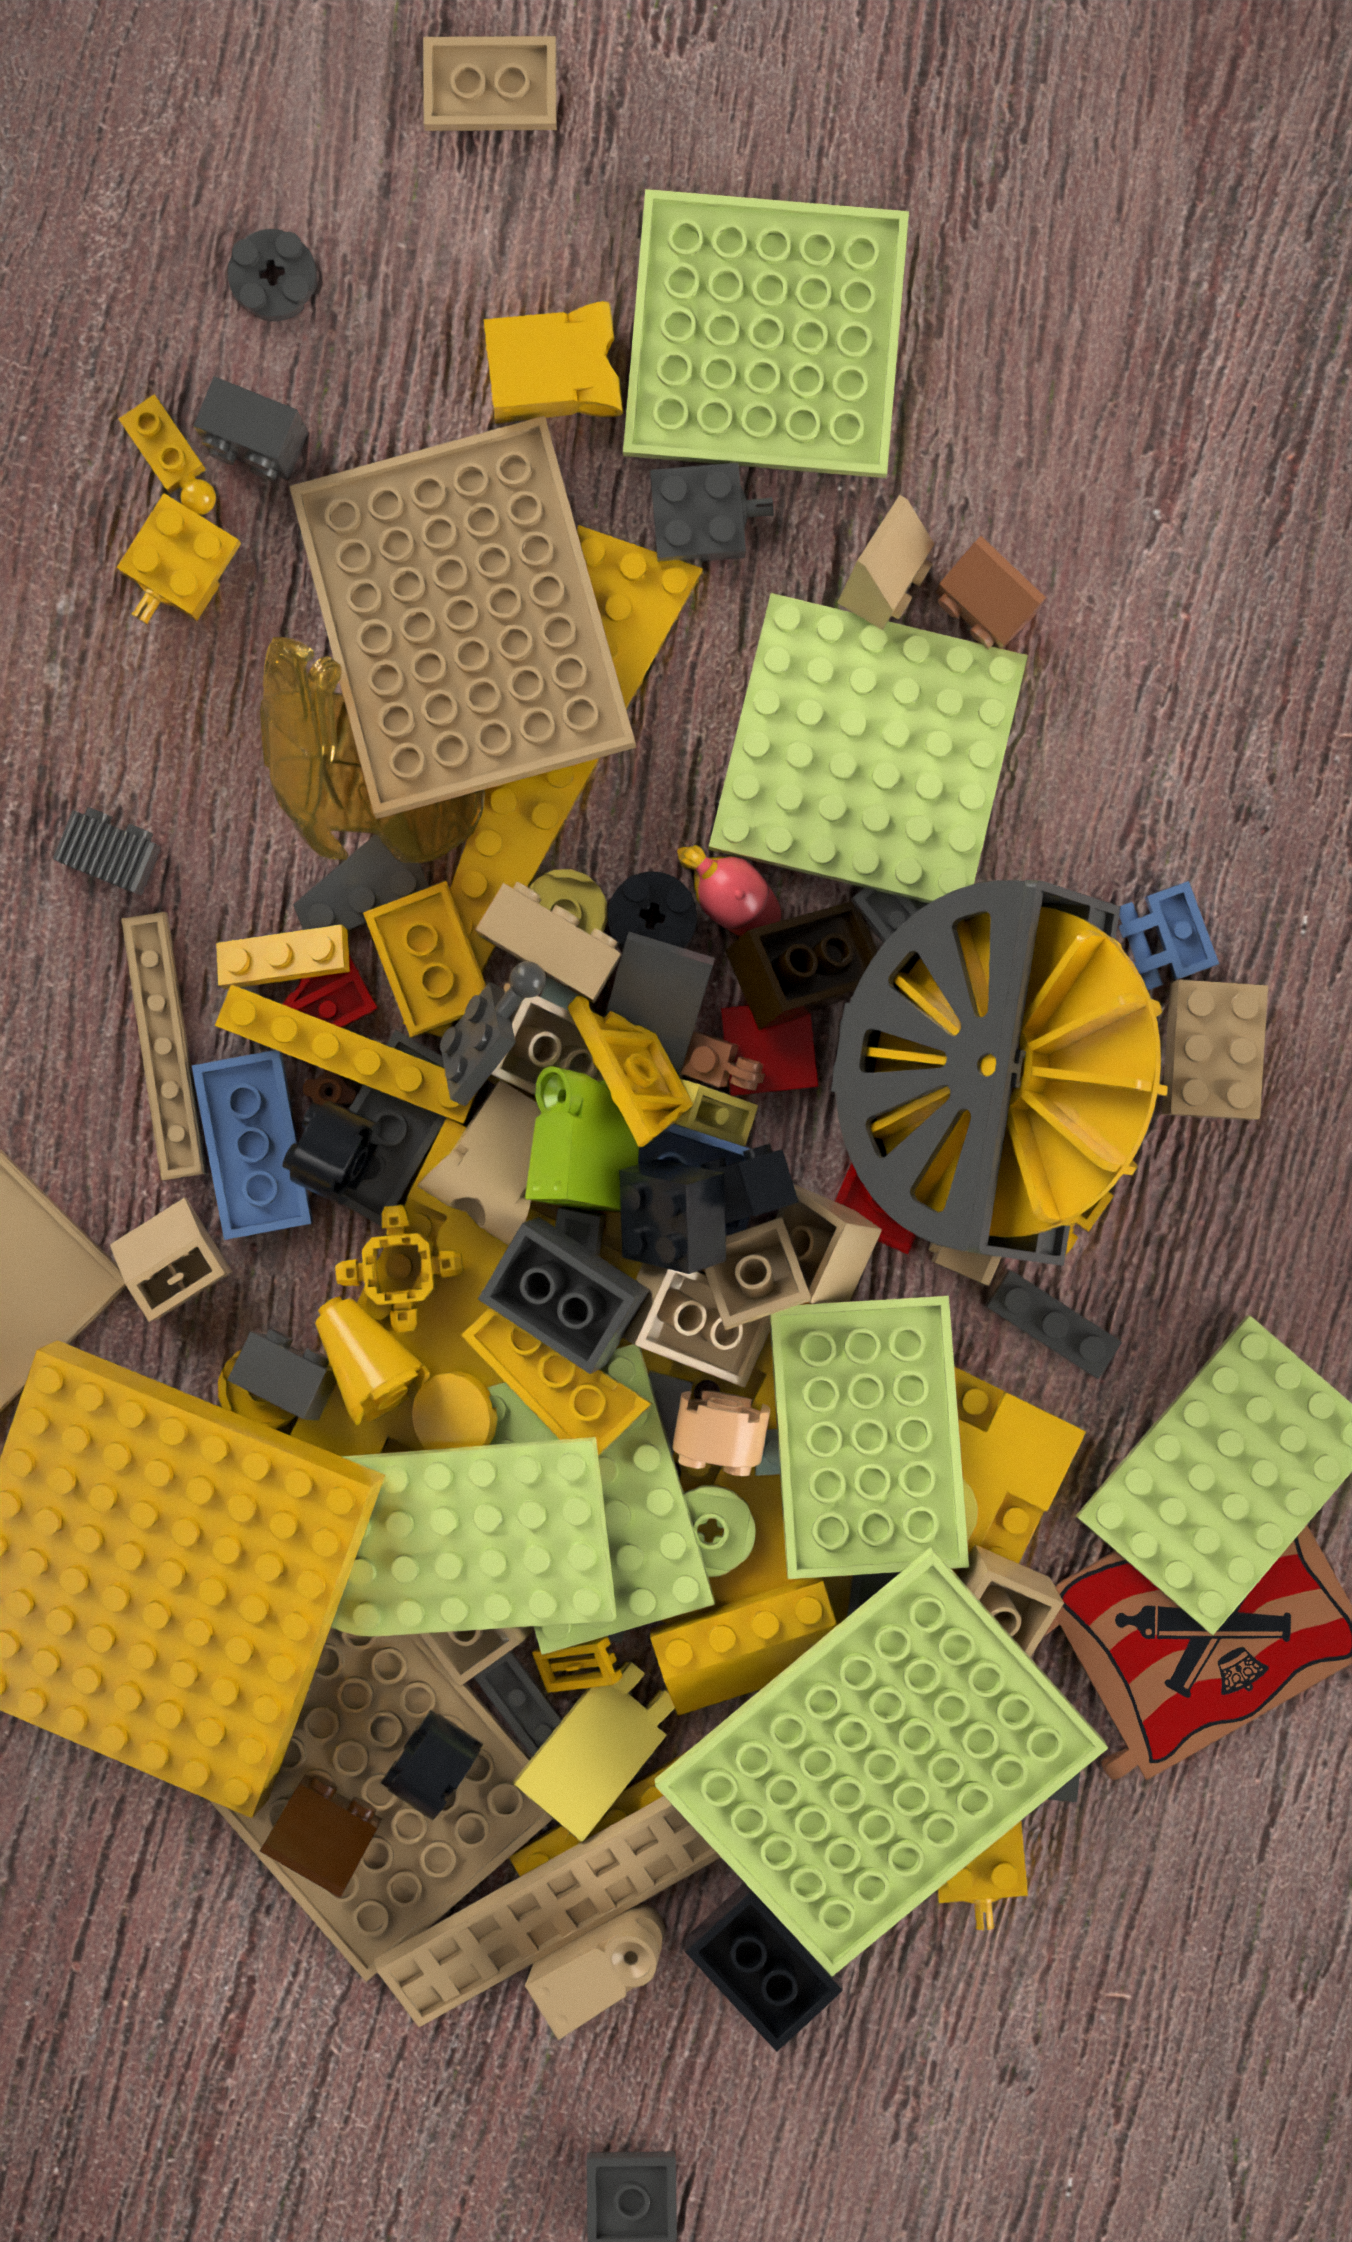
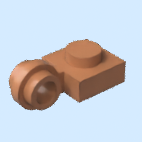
M693 1031L681 1074L719 1088L727 1086L731 1074L732 1079L730 1083L749 1090H756L758 1083H763L765 1073L762 1072L764 1064L758 1061L738 1057L737 1062H734L739 1045L700 1031Z

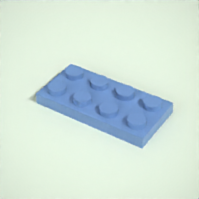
M272 1050L192 1065L224 1240L312 1224L313 1218L307 1189L291 1182L290 1171L282 1167L284 1157L293 1143L298 1144L282 1052Z

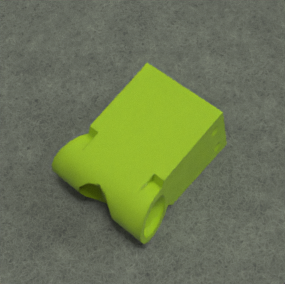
M554 1066L544 1068L536 1082L535 1096L541 1114L535 1120L525 1199L587 1211L621 1212L619 1170L638 1164L639 1146L620 1109L613 1102L611 1092L605 1080L598 1082L587 1074Z

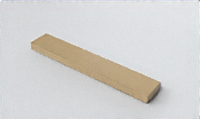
M161 912L122 918L161 1180L207 1174L168 913Z

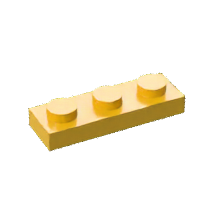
M343 925L216 943L218 986L223 989H229L231 984L237 987H246L350 972L348 930Z

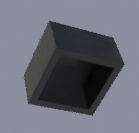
M653 1159L619 1170L622 1258L686 1274H691L726 1261L724 1173L662 1159Z

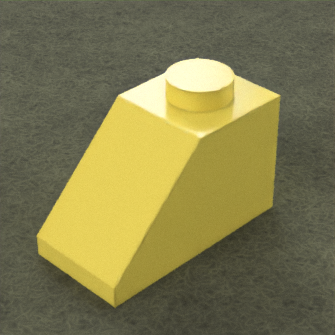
M680 1079L693 1106L673 1124L745 1147L758 1105L703 1085Z

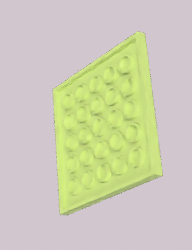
M645 189L623 456L711 464L739 463V466L886 478L909 211Z
M771 593L708 850L855 886L868 887L880 892L896 894L925 903H931L935 899L954 890L973 885L1028 655L992 646L987 649L980 643L889 621L884 629L881 630L855 613Z

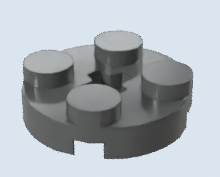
M264 229L254 232L234 244L232 257L228 264V281L235 299L243 308L253 313L255 317L265 321H283L298 315L304 309L303 305L309 301L311 294L312 296L314 295L317 288L318 274L312 254L301 242L300 238L292 232H285L279 229ZM270 265H275L277 269L285 270V274L278 277V284L271 286L267 279H261V274L267 271V267Z

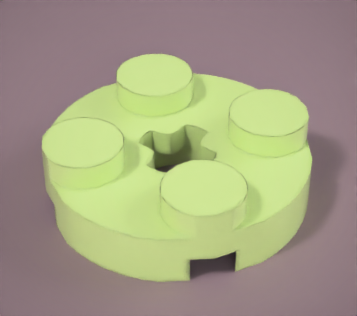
M702 1485L685 1491L684 1497L708 1577L721 1576L730 1572V1570L736 1568L749 1556L755 1542V1521L747 1502L733 1490L719 1485ZM709 1518L716 1519L717 1526L724 1528L723 1535L715 1536L711 1543L704 1541L705 1536L702 1532H697L699 1524H706Z

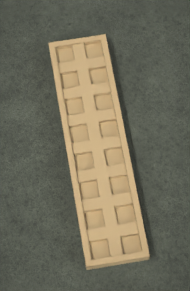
M663 1796L375 1958L376 1971L416 2025L421 2027L721 1857L668 1799Z

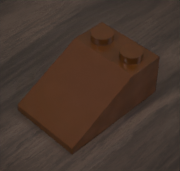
M305 1774L264 1842L260 1852L341 1898L376 1833L382 1818L375 1815L376 1808L365 1800L353 1797L351 1801L337 1793L338 1787L327 1778L320 1775H314L311 1778Z

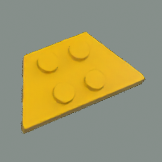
M576 996L567 1006L592 1055L594 1065L602 1074L611 1092L613 1102L620 1109L639 1147H644L693 1106L686 1089L655 1033L640 1025H633L626 1018L612 1011L605 1017L592 1012L589 1008V999L583 996Z

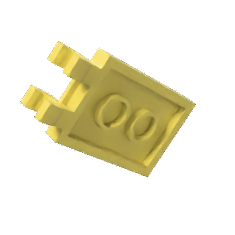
M625 1661L620 1667L623 1678L614 1685L587 1688L512 1782L515 1787L581 1842L585 1840L667 1736L657 1726L675 1708L669 1693L666 1691L658 1690L646 1708L628 1694L645 1675L632 1662L628 1663Z

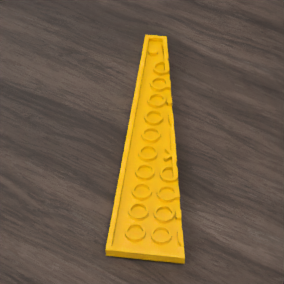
M578 525L577 534L627 709L633 696H635L642 684L643 678L654 658H656L664 644V640L671 627L680 615L702 575L703 568L680 560L658 562L657 552ZM600 758L485 789L450 887L481 972H483L496 945L480 937L475 929L503 883L511 888L515 886L516 882L526 887L531 885L537 870L551 849ZM455 1022L427 1033L442 1038L447 1029L452 1027Z

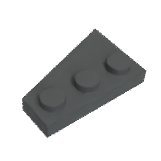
M400 814L293 904L303 930L343 925L349 932L367 925L363 912L429 888Z

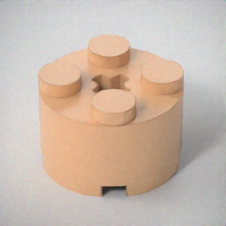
M692 1391L683 1392L680 1398L672 1445L673 1450L679 1454L678 1463L692 1468H704L706 1463L724 1466L723 1471L728 1474L749 1476L751 1467L760 1465L762 1461L770 1408L762 1403L761 1411L751 1408L753 1399L730 1393L702 1391L701 1399H690Z

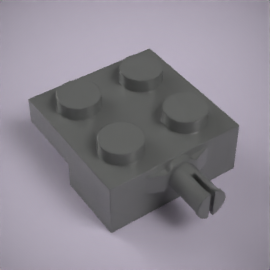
M739 463L650 470L658 562L701 558V562L745 558L744 529L747 518L774 516L772 497L746 500V496L740 486Z

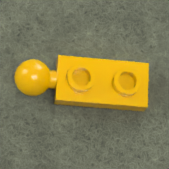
M155 394L118 418L169 494L181 487L180 498L182 505L198 515L206 514L212 510L216 502L214 488L207 481L196 479V476L206 469Z

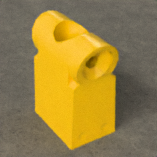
M601 301L588 304L568 314L557 312L483 319L495 424L531 420L542 416L549 418L574 415L577 412L596 417H617L623 414L619 377L607 358V353L614 341L609 302Z

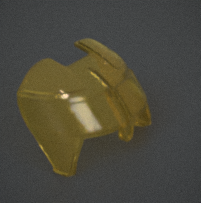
M273 637L268 647L264 664L263 699L260 706L264 765L269 768L270 782L278 804L302 840L313 851L329 859L347 860L348 852L331 831L373 833L381 839L397 860L404 863H422L440 858L474 833L483 814L485 789L376 819L345 700L342 693L334 692L341 679V665L329 656L321 657L313 664L307 675L306 665L308 661L313 659L314 651L293 638Z

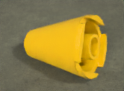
M338 1296L319 1308L320 1316L316 1320L315 1325L348 1414L355 1425H360L362 1416L367 1423H370L388 1414L410 1398L407 1394L409 1387L416 1383L420 1389L429 1380L430 1373L426 1366L354 1299L342 1300Z

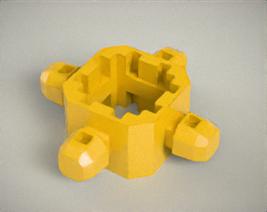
M404 1205L385 1206L381 1215L382 1228H386L387 1235L372 1237L362 1248L363 1263H358V1259L341 1261L335 1265L336 1281L343 1286H359L360 1281H364L365 1294L377 1305L393 1304V1310L389 1311L391 1325L395 1332L413 1331L417 1325V1308H413L412 1302L423 1301L429 1297L437 1287L436 1274H441V1278L456 1276L463 1272L462 1253L457 1251H439V1256H434L433 1242L421 1232L406 1234L405 1226H410ZM418 1244V1252H420L422 1288L381 1292L378 1278L377 1248Z

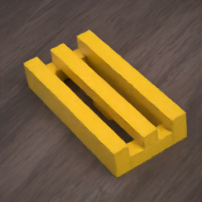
M608 1636L543 1655L541 1654L540 1647L534 1650L532 1654L547 1693L611 1686L622 1679L621 1670H614L612 1666L617 1661L615 1654L607 1653L606 1648L611 1645ZM594 1653V1655L548 1661V1659L550 1658ZM598 1666L600 1668V1672L555 1677L553 1674L556 1671H574L581 1668Z

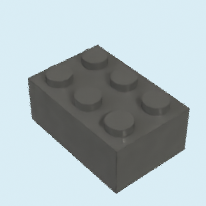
M538 1217L521 1224L478 1300L591 1374L607 1365L651 1290Z

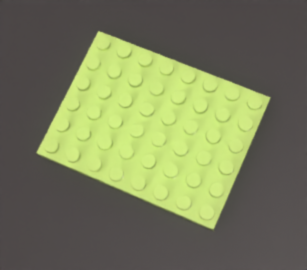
M930 1547L654 1780L655 1787L831 1976H834L1106 1751L1108 1747L1106 1742L935 1550Z

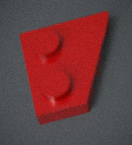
M350 953V972L302 978L294 992L290 993L283 1003L285 1006L341 1028L379 1009Z

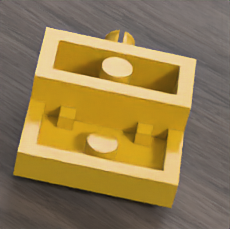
M163 493L116 567L124 576L140 585L145 592L131 615L148 625L159 604L163 603L174 606L198 621L220 586L218 580L238 550L241 542Z
M1022 1821L1017 1823L936 1890V1897L939 1903L965 1901L974 1904L976 1930H984L983 1913H985L987 1930L995 1928L992 1902L1006 1897L1028 1896Z

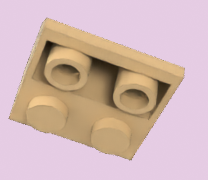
M186 1197L110 1244L124 1283L149 1322L160 1319L233 1272Z

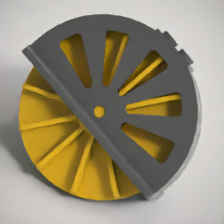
M995 880L976 883L941 896L918 910L899 926L871 960L858 983L850 1003H845L843 1018L839 1028L840 1038L837 1057L832 1071L833 1082L831 1092L836 1093L838 1119L843 1140L860 1180L879 1206L902 1227L934 1244L956 1250L1064 1266L1070 1225L1078 1222L1079 1215L1097 1203L1123 1174L1133 1175L1138 1168L1133 1158L1147 1132L1154 1112L1157 1095L1167 1096L1168 1086L1159 1084L1161 1047L1156 1017L1162 1013L1159 1001L1150 998L1137 968L1122 949L1121 943L1115 939L1120 906L1041 880Z

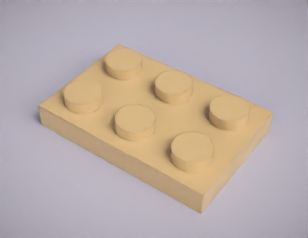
M556 36L423 37L425 131L557 130Z

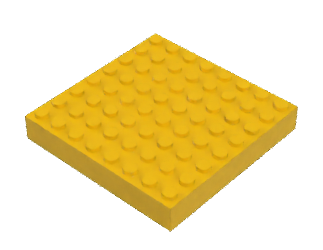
M56 1340L37 1349L0 1457V1711L253 1818L269 1801L385 1475Z

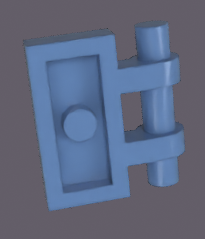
M1189 881L1146 896L1145 901L1150 912L1146 916L1138 918L1133 902L1120 906L1119 917L1122 924L1118 927L1122 938L1127 937L1136 961L1133 964L1139 974H1141L1147 990L1163 985L1157 968L1169 964L1174 980L1219 964ZM1153 927L1156 928L1164 950L1155 955H1152L1144 934L1145 930Z

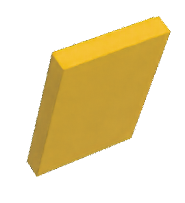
M444 881L363 912L410 1038L460 1020L465 1014L467 1004L475 995L479 996L486 987V983L448 883Z

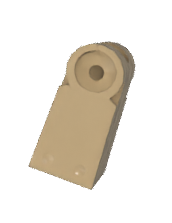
M500 1079L482 1102L451 1153L418 1184L419 1188L445 1205L467 1212L480 1228L508 1246L521 1224L526 1221L531 1200L525 1199L535 1120L541 1114L537 1103Z
M638 1904L533 1963L525 1987L558 2040L624 1998L631 1989L644 1986L653 1978L665 1937L664 1921L655 1908L645 1904Z

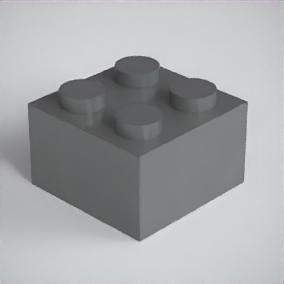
M213 376L193 425L203 440L202 444L211 449L209 452L210 456L229 465H234L235 460L251 465L250 471L253 474L269 481H275L276 476L289 481L308 435V430L297 409Z

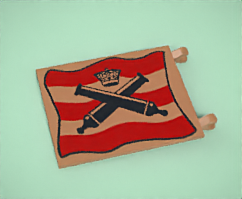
M1307 1525L1214 1635L1208 1633L1116 1551L1054 1585L1064 1604L1045 1633L1047 1635L1060 1625L1127 1746L1126 1749L1107 1756L1101 1762L1105 1773L1112 1780L1123 1777L1138 1766L1147 1781L1352 1664V1605Z

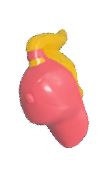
M697 845L678 848L677 853L680 864L685 869L690 868L694 870V887L697 901L703 911L713 921L740 937L748 930L781 921V909L776 896L763 876L743 858L733 856L708 858L702 848Z

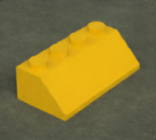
M822 1577L806 1578L650 1629V1639L665 1685L679 1716L762 1689L833 1630L837 1623Z

